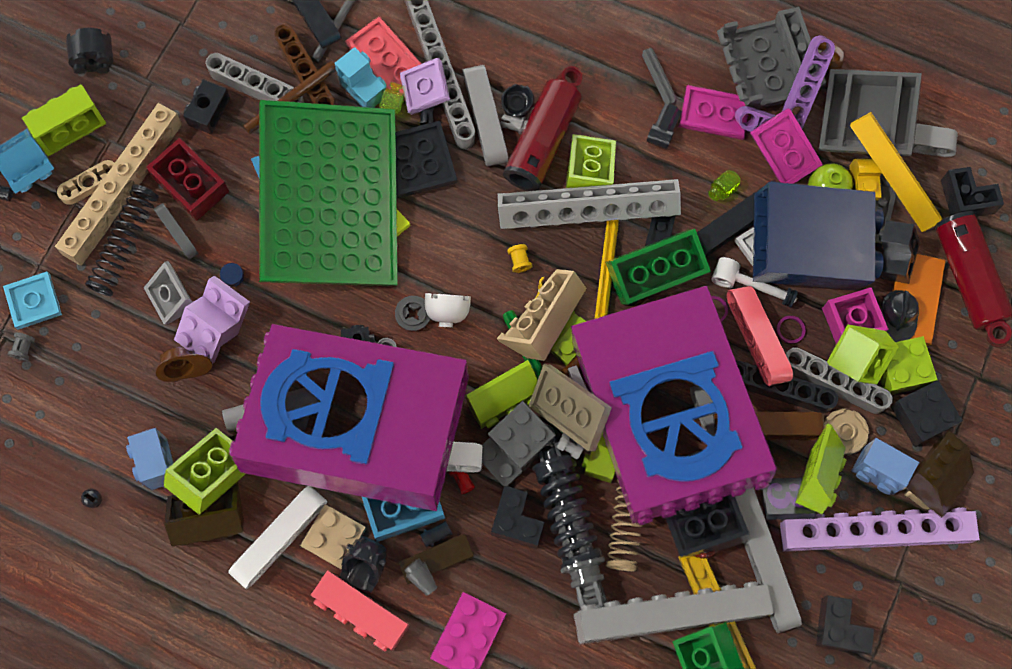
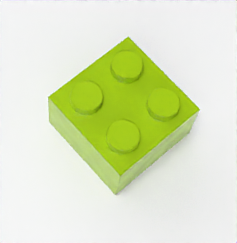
M924 336L895 342L899 348L880 379L882 387L889 391L891 395L921 389L937 381L938 379Z

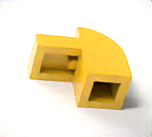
M853 159L849 167L856 190L875 192V200H880V175L882 172L873 159Z

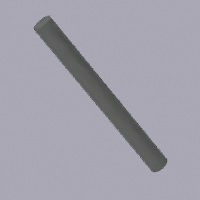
M346 0L333 21L337 29L342 25L356 0ZM319 45L311 59L319 63L328 47L322 49Z

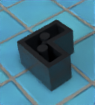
M971 166L948 170L941 179L950 216L965 211H974L976 217L992 215L1004 205L999 184L976 187Z
M887 220L885 228H881L879 233V241L882 243V249L884 250L883 269L880 276L883 280L909 284L920 246L915 225Z
M504 486L491 530V536L537 549L544 522L522 516L528 492Z
M829 595L821 598L817 647L861 655L872 654L874 629L850 624L851 599Z

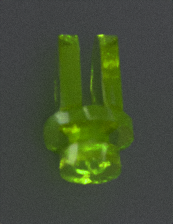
M390 82L392 87L391 89L385 88V91H383L380 108L395 109V115H397L401 111L404 100V93L399 92L403 85Z
M725 171L711 184V189L708 191L709 197L713 201L728 198L738 189L740 177L734 171Z

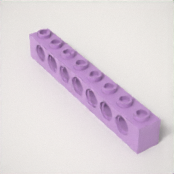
M954 508L952 512H946L942 518L933 510H928V513L920 514L919 510H907L905 514L896 515V511H884L878 516H872V512H860L855 517H849L848 513H837L832 518H825V514H816L815 519H787L780 523L783 551L963 544L979 540L976 511L967 512V508ZM946 520L953 524V532L946 528ZM923 521L929 524V533L922 529ZM899 522L906 526V534L899 531ZM875 523L880 524L882 526V535H879L875 532ZM851 524L859 528V536L851 533ZM827 525L835 528V537L827 534ZM804 526L812 530L811 538L804 536L802 532Z

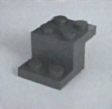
M522 401L488 433L490 438L482 445V464L503 486L508 487L539 457V452L556 435Z

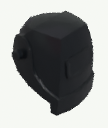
M361 536L353 544H347L346 549L348 551L342 560V572L339 578L353 588L371 594L383 573L386 564L387 548L375 540Z

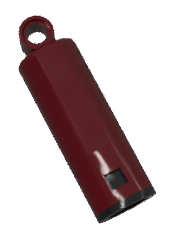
M568 66L556 79H550L546 82L503 172L504 178L515 187L525 191H539L582 98L577 87L582 82L583 76L577 67ZM566 77L570 78L572 83L568 82Z
M965 211L949 216L939 221L935 225V229L973 328L976 330L986 329V337L989 344L994 347H1003L1007 345L1012 335V329L1006 323L1012 319V306L975 212ZM996 329L1003 330L1006 337L1000 340L996 339L992 332Z

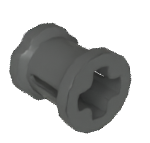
M14 333L15 340L11 351H8L7 355L18 360L28 361L29 356L27 355L35 338L23 333Z

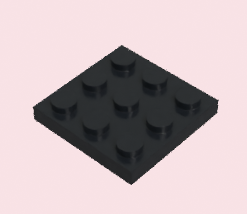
M440 121L395 132L396 199L458 183Z

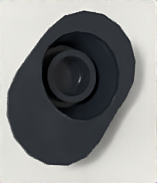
M895 290L888 293L884 297L881 311L888 327L886 332L894 342L908 340L915 334L917 328L918 302L909 291Z

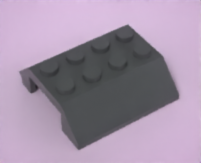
M795 7L778 11L776 19L773 21L737 29V21L724 24V27L719 29L717 34L721 45L725 46L723 52L727 64L732 65L729 67L734 84H738L735 88L740 101L744 102L745 106L755 109L786 103L811 42L800 8ZM817 64L810 66L809 74L816 72ZM823 78L820 88L826 84L825 78ZM809 85L801 88L800 95L808 92Z

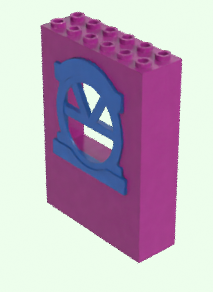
M707 286L571 326L572 343L588 391L612 407L602 433L632 524H648L653 521V518L661 515L662 518L671 517L676 514V511L684 508L686 511H691L698 508L699 504L707 501L709 504H714L732 494V497H737L746 493L747 489L755 487L756 490H760L769 486L776 467ZM674 379L687 380L700 386L713 401V403L641 423V407L644 398L657 384ZM717 413L718 427L715 436H711L694 421L695 419ZM680 424H683L707 444V448L689 457L674 456ZM669 427L665 450L661 451L650 442L646 434Z
M272 324L270 332H266L264 337V351L258 356L257 373L251 378L250 395L244 400L243 409L245 411L243 418H240L237 423L236 440L231 442L229 454L241 473L437 511L469 381L467 360ZM330 368L331 371L325 391L306 376V373L316 369ZM342 370L353 375L364 387L367 394V409L359 424L349 432L336 437L321 438L340 371ZM295 381L301 383L321 401L289 412L286 411L285 407L288 390ZM318 413L312 435L300 431L292 424V421Z

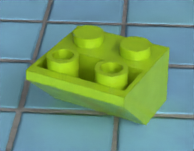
M848 324L827 363L858 382L878 384L899 347L884 330Z

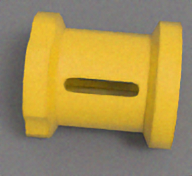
M525 244L515 245L507 250L508 255H511L513 261V272L521 273L532 268V263L529 262L527 257V245Z

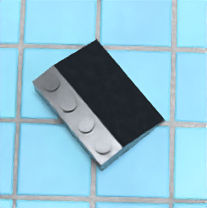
M703 450L682 457L693 456L702 452ZM732 494L724 496L723 500L717 503L709 504L707 501L699 504L700 506L694 510L686 511L684 508L676 511L675 515L665 518L680 558L727 549L748 542L750 535L736 498L732 497Z

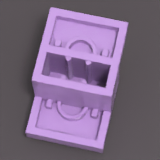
M216 276L208 279L203 296L185 307L174 340L193 354L204 355L211 360L212 364L215 363L220 347L238 335L250 301Z

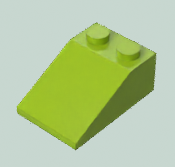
M573 134L566 188L613 185L616 141Z

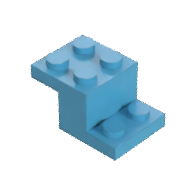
M28 129L0 145V171L9 182L15 194L19 191L21 193L26 192L33 186V182L38 179L42 181L52 174L51 171L54 167Z

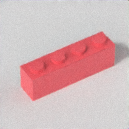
M328 570L311 594L316 599L314 601L315 605L324 611L328 607L336 613L333 617L343 624H346L347 621L356 626L354 631L364 638L368 634L376 639L373 644L385 652L388 648L393 651L409 628L408 624Z

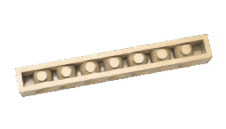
M160 103L156 105L55 245L56 249L63 256L80 266L83 265L122 210V206L127 203L125 199L131 197L129 191L132 190V185H140L148 174L146 166L165 150L182 126V122L176 112Z

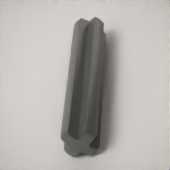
M652 48L645 49L642 57L666 105H675L677 98Z

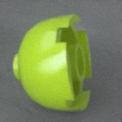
M834 163L824 164L817 168L808 181L809 186L853 190L854 186L853 177L849 171L843 166Z

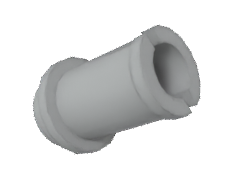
M503 114L502 119L510 123L501 121L500 126L501 128L518 131L519 134H522L528 120L525 117L521 119Z

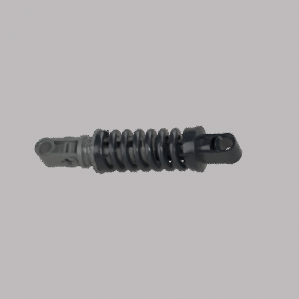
M545 424L556 437L539 452L541 462L533 466L532 469L535 472L537 482L540 485H544L540 493L543 497L547 498L544 501V507L551 510L547 514V518L549 521L555 522L550 528L551 532L559 534L555 537L554 544L562 547L557 552L558 557L563 562L561 564V573L570 574L572 583H570L571 588H576L580 607L595 604L596 608L605 607L604 604L607 603V598L601 584L604 576L600 574L599 565L605 562V557H603L600 548H593L592 542H596L598 538L596 535H589L588 530L594 528L592 522L586 523L585 518L591 515L590 511H582L581 506L587 503V499L584 497L575 499L574 494L583 492L584 488L582 485L572 487L571 482L579 480L580 475L578 473L568 474V472H575L577 459L571 455H565L564 450L561 451L556 448L560 441L559 432L550 425Z

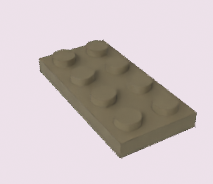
M550 364L543 365L529 403L531 409L588 451L596 450L612 408Z

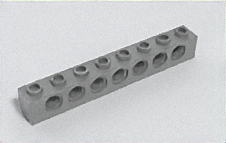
M676 179L498 194L500 228L514 229L518 227L569 223L580 224L594 221L604 222L607 220L681 215L679 181Z

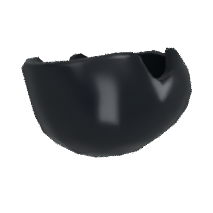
M514 84L502 94L501 106L507 115L517 118L529 114L534 107V94L528 86Z

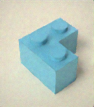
M354 47L335 62L339 83L362 107L374 108L387 97V85L380 76L376 77L372 73L373 71L370 67L371 60L363 51L360 53Z

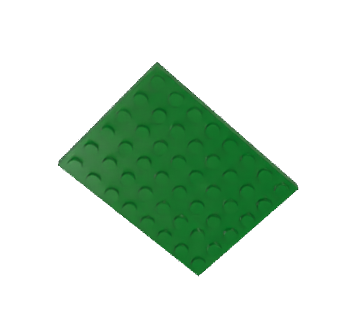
M260 100L259 282L369 286L398 285L395 109Z

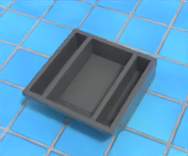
M830 69L819 151L869 154L850 125L853 121L872 112L900 156H912L922 73Z

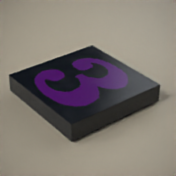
M773 478L768 487L760 489L767 520L815 519V511L795 503L802 478Z

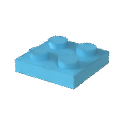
M48 272L3 286L14 327L17 330L62 315L51 275Z

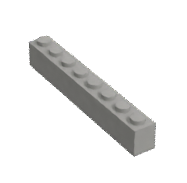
M750 582L743 584L744 588L736 589L735 585L721 587V591L713 592L712 588L698 590V594L690 595L689 591L675 593L674 598H667L665 594L651 597L652 601L643 602V598L628 600V604L620 605L619 601L605 603L603 608H596L595 604L580 607L581 611L574 614L579 644L767 617L774 614L768 585Z

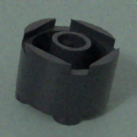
M80 28L75 30L76 34L70 36L69 33L66 36L68 64L73 68L74 73L85 74L86 72L96 71L97 73L104 74L110 71L109 67L113 65L114 59L111 35L108 32L105 35L98 28Z

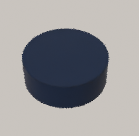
M228 263L222 267L220 277L225 284L234 287L243 281L244 272L238 264Z

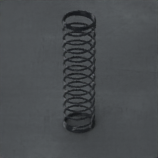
M132 185V190L129 191L132 197L125 199L128 205L122 206L124 212L119 213L120 220L114 222L117 228L110 230L114 236L107 237L110 244H104L103 248L106 252L99 253L103 260H96L95 262L98 267L92 268V272L96 276H88V280L85 283L89 289L99 294L111 297L114 292L108 287L92 281L90 277L101 279L113 286H117V283L99 276L94 272V269L102 270L114 277L121 278L119 274L101 267L98 264L99 261L106 262L120 270H125L121 265L106 260L101 254H109L123 262H129L126 258L111 253L105 246H113L124 253L132 254L128 249L113 244L109 238H116L127 245L136 247L135 243L115 235L113 230H119L130 237L140 239L138 235L121 229L116 223L123 222L131 228L144 231L140 226L123 220L120 215H128L136 221L144 224L147 223L145 219L128 213L124 207H132L141 214L151 216L148 211L131 205L128 199H135L146 207L155 208L153 204L134 197L131 192L133 191L138 196L150 201H158L159 199L157 193L142 185Z

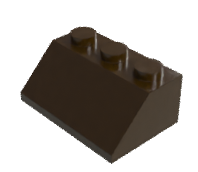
M948 431L933 445L915 469L907 487H905L941 518L946 514L974 474L968 445L951 431Z
M238 482L231 486L200 515L177 496H168L164 525L171 547L185 546L194 542L210 541L214 538L243 533L244 517Z

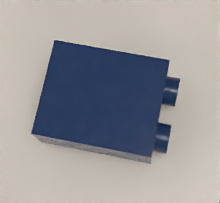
M768 182L755 193L753 282L857 291L875 282V279L880 277L883 269V255L881 252L875 251V234L880 233L884 220L883 210L880 207H875V192Z

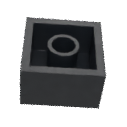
M939 380L898 400L891 406L914 447L955 427L963 421Z

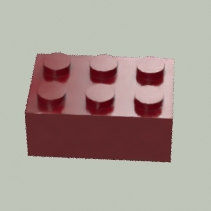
M180 138L146 166L152 178L196 221L229 193L225 182Z

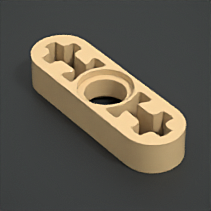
M105 160L62 183L57 189L58 197L63 203L71 205L93 194L107 175L105 170L107 168L111 169L115 163ZM98 173L102 180H99L95 174ZM94 178V184L91 187H84L83 182L85 179ZM78 184L82 191L79 192L75 185ZM67 190L71 191L72 195L70 197L67 196Z

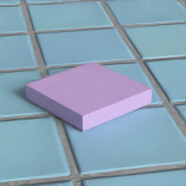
M435 58L400 73L407 110L411 115L450 100L441 59Z

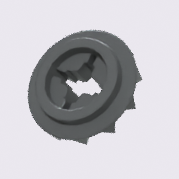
M419 296L403 298L395 309L396 321L406 331L416 332L421 328H425L431 319L425 310V299ZM408 307L413 311L419 310L417 313L418 320L414 317L407 318L410 315Z

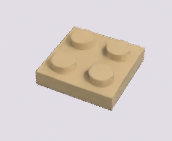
M325 504L300 546L341 569L342 560L348 551L346 549L347 544H353L356 539L363 536L367 528Z

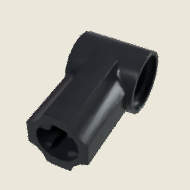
M665 104L656 124L652 125L646 142L667 150L682 111L675 105Z

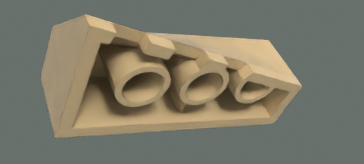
M556 269L538 290L539 296L532 301L530 300L524 306L526 311L519 319L515 317L510 323L511 328L506 334L501 333L497 340L526 358L545 361L587 288L574 271Z

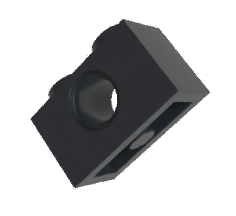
M203 79L201 84L196 86L193 99L190 104L186 105L183 112V117L188 126L212 135L231 99L227 88ZM209 104L207 108H201L203 105Z

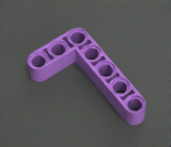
M820 35L811 40L782 110L784 111L789 108L792 111L793 108L800 106V112L794 116L802 129L835 51L834 43ZM826 42V49L819 53L818 46ZM817 64L816 72L809 74L810 66ZM809 85L808 92L800 95L801 88ZM742 106L737 109L735 120L743 129L751 132L776 115L749 106ZM750 113L752 115L748 122H742L745 114Z

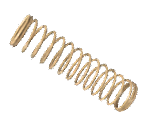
M618 487L616 491L621 495L617 496L615 500L620 505H616L614 510L621 514L613 516V519L619 523H615L611 527L618 532L610 535L617 542L609 544L612 549L617 551L608 553V556L615 560L607 561L606 566L617 570L636 571L637 566L634 564H637V562L619 559L610 555L613 553L638 555V552L621 550L611 546L612 544L640 545L636 542H628L612 536L618 534L641 536L639 533L626 532L614 527L617 525L642 527V525L627 523L615 518L616 516H630L629 513L616 509L617 507L626 506V503L617 499L623 497V493L619 491L621 487Z

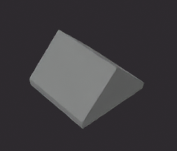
M169 261L164 262L144 286L164 325L182 317L185 307L192 303L189 294Z

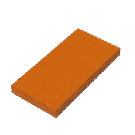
M917 254L909 284L894 281L892 291H909L916 298L919 305L918 322L915 334L910 339L924 336L926 345L930 346L933 339L945 260Z

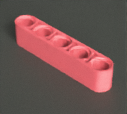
M746 286L728 290V305L765 384L771 386L791 381L793 378L792 367L754 288Z

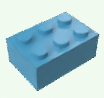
M362 497L377 542L445 519L440 501L437 511Z

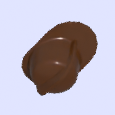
M175 347L160 355V364L156 368L155 373L159 380L173 382L208 373L212 368V362L204 355L193 354L185 348Z

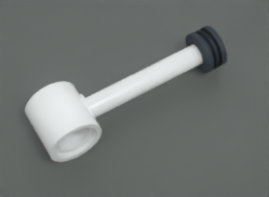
M726 257L719 258L711 279L715 284L725 288H732L736 281L783 300L782 304H786V306L789 304L788 307L790 308L796 302L797 290L793 292L791 288H788L787 291H784L766 283L753 282V278L739 273L741 266L737 261Z

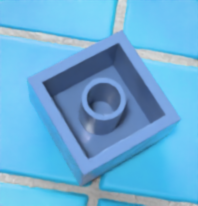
M156 428L129 436V445H126V449L130 459L133 458L135 467L132 468L135 480L150 490L163 487L165 470L174 463L167 438Z
M875 438L863 448L851 471L856 473L858 479L867 483L870 481L877 485L879 491L893 495L907 487L919 462Z

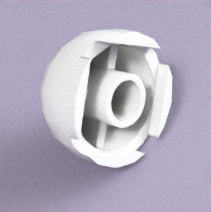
M425 293V310L427 315L433 321L439 322V327H453V323L463 321L469 313L471 296L433 294V298H431L432 294Z

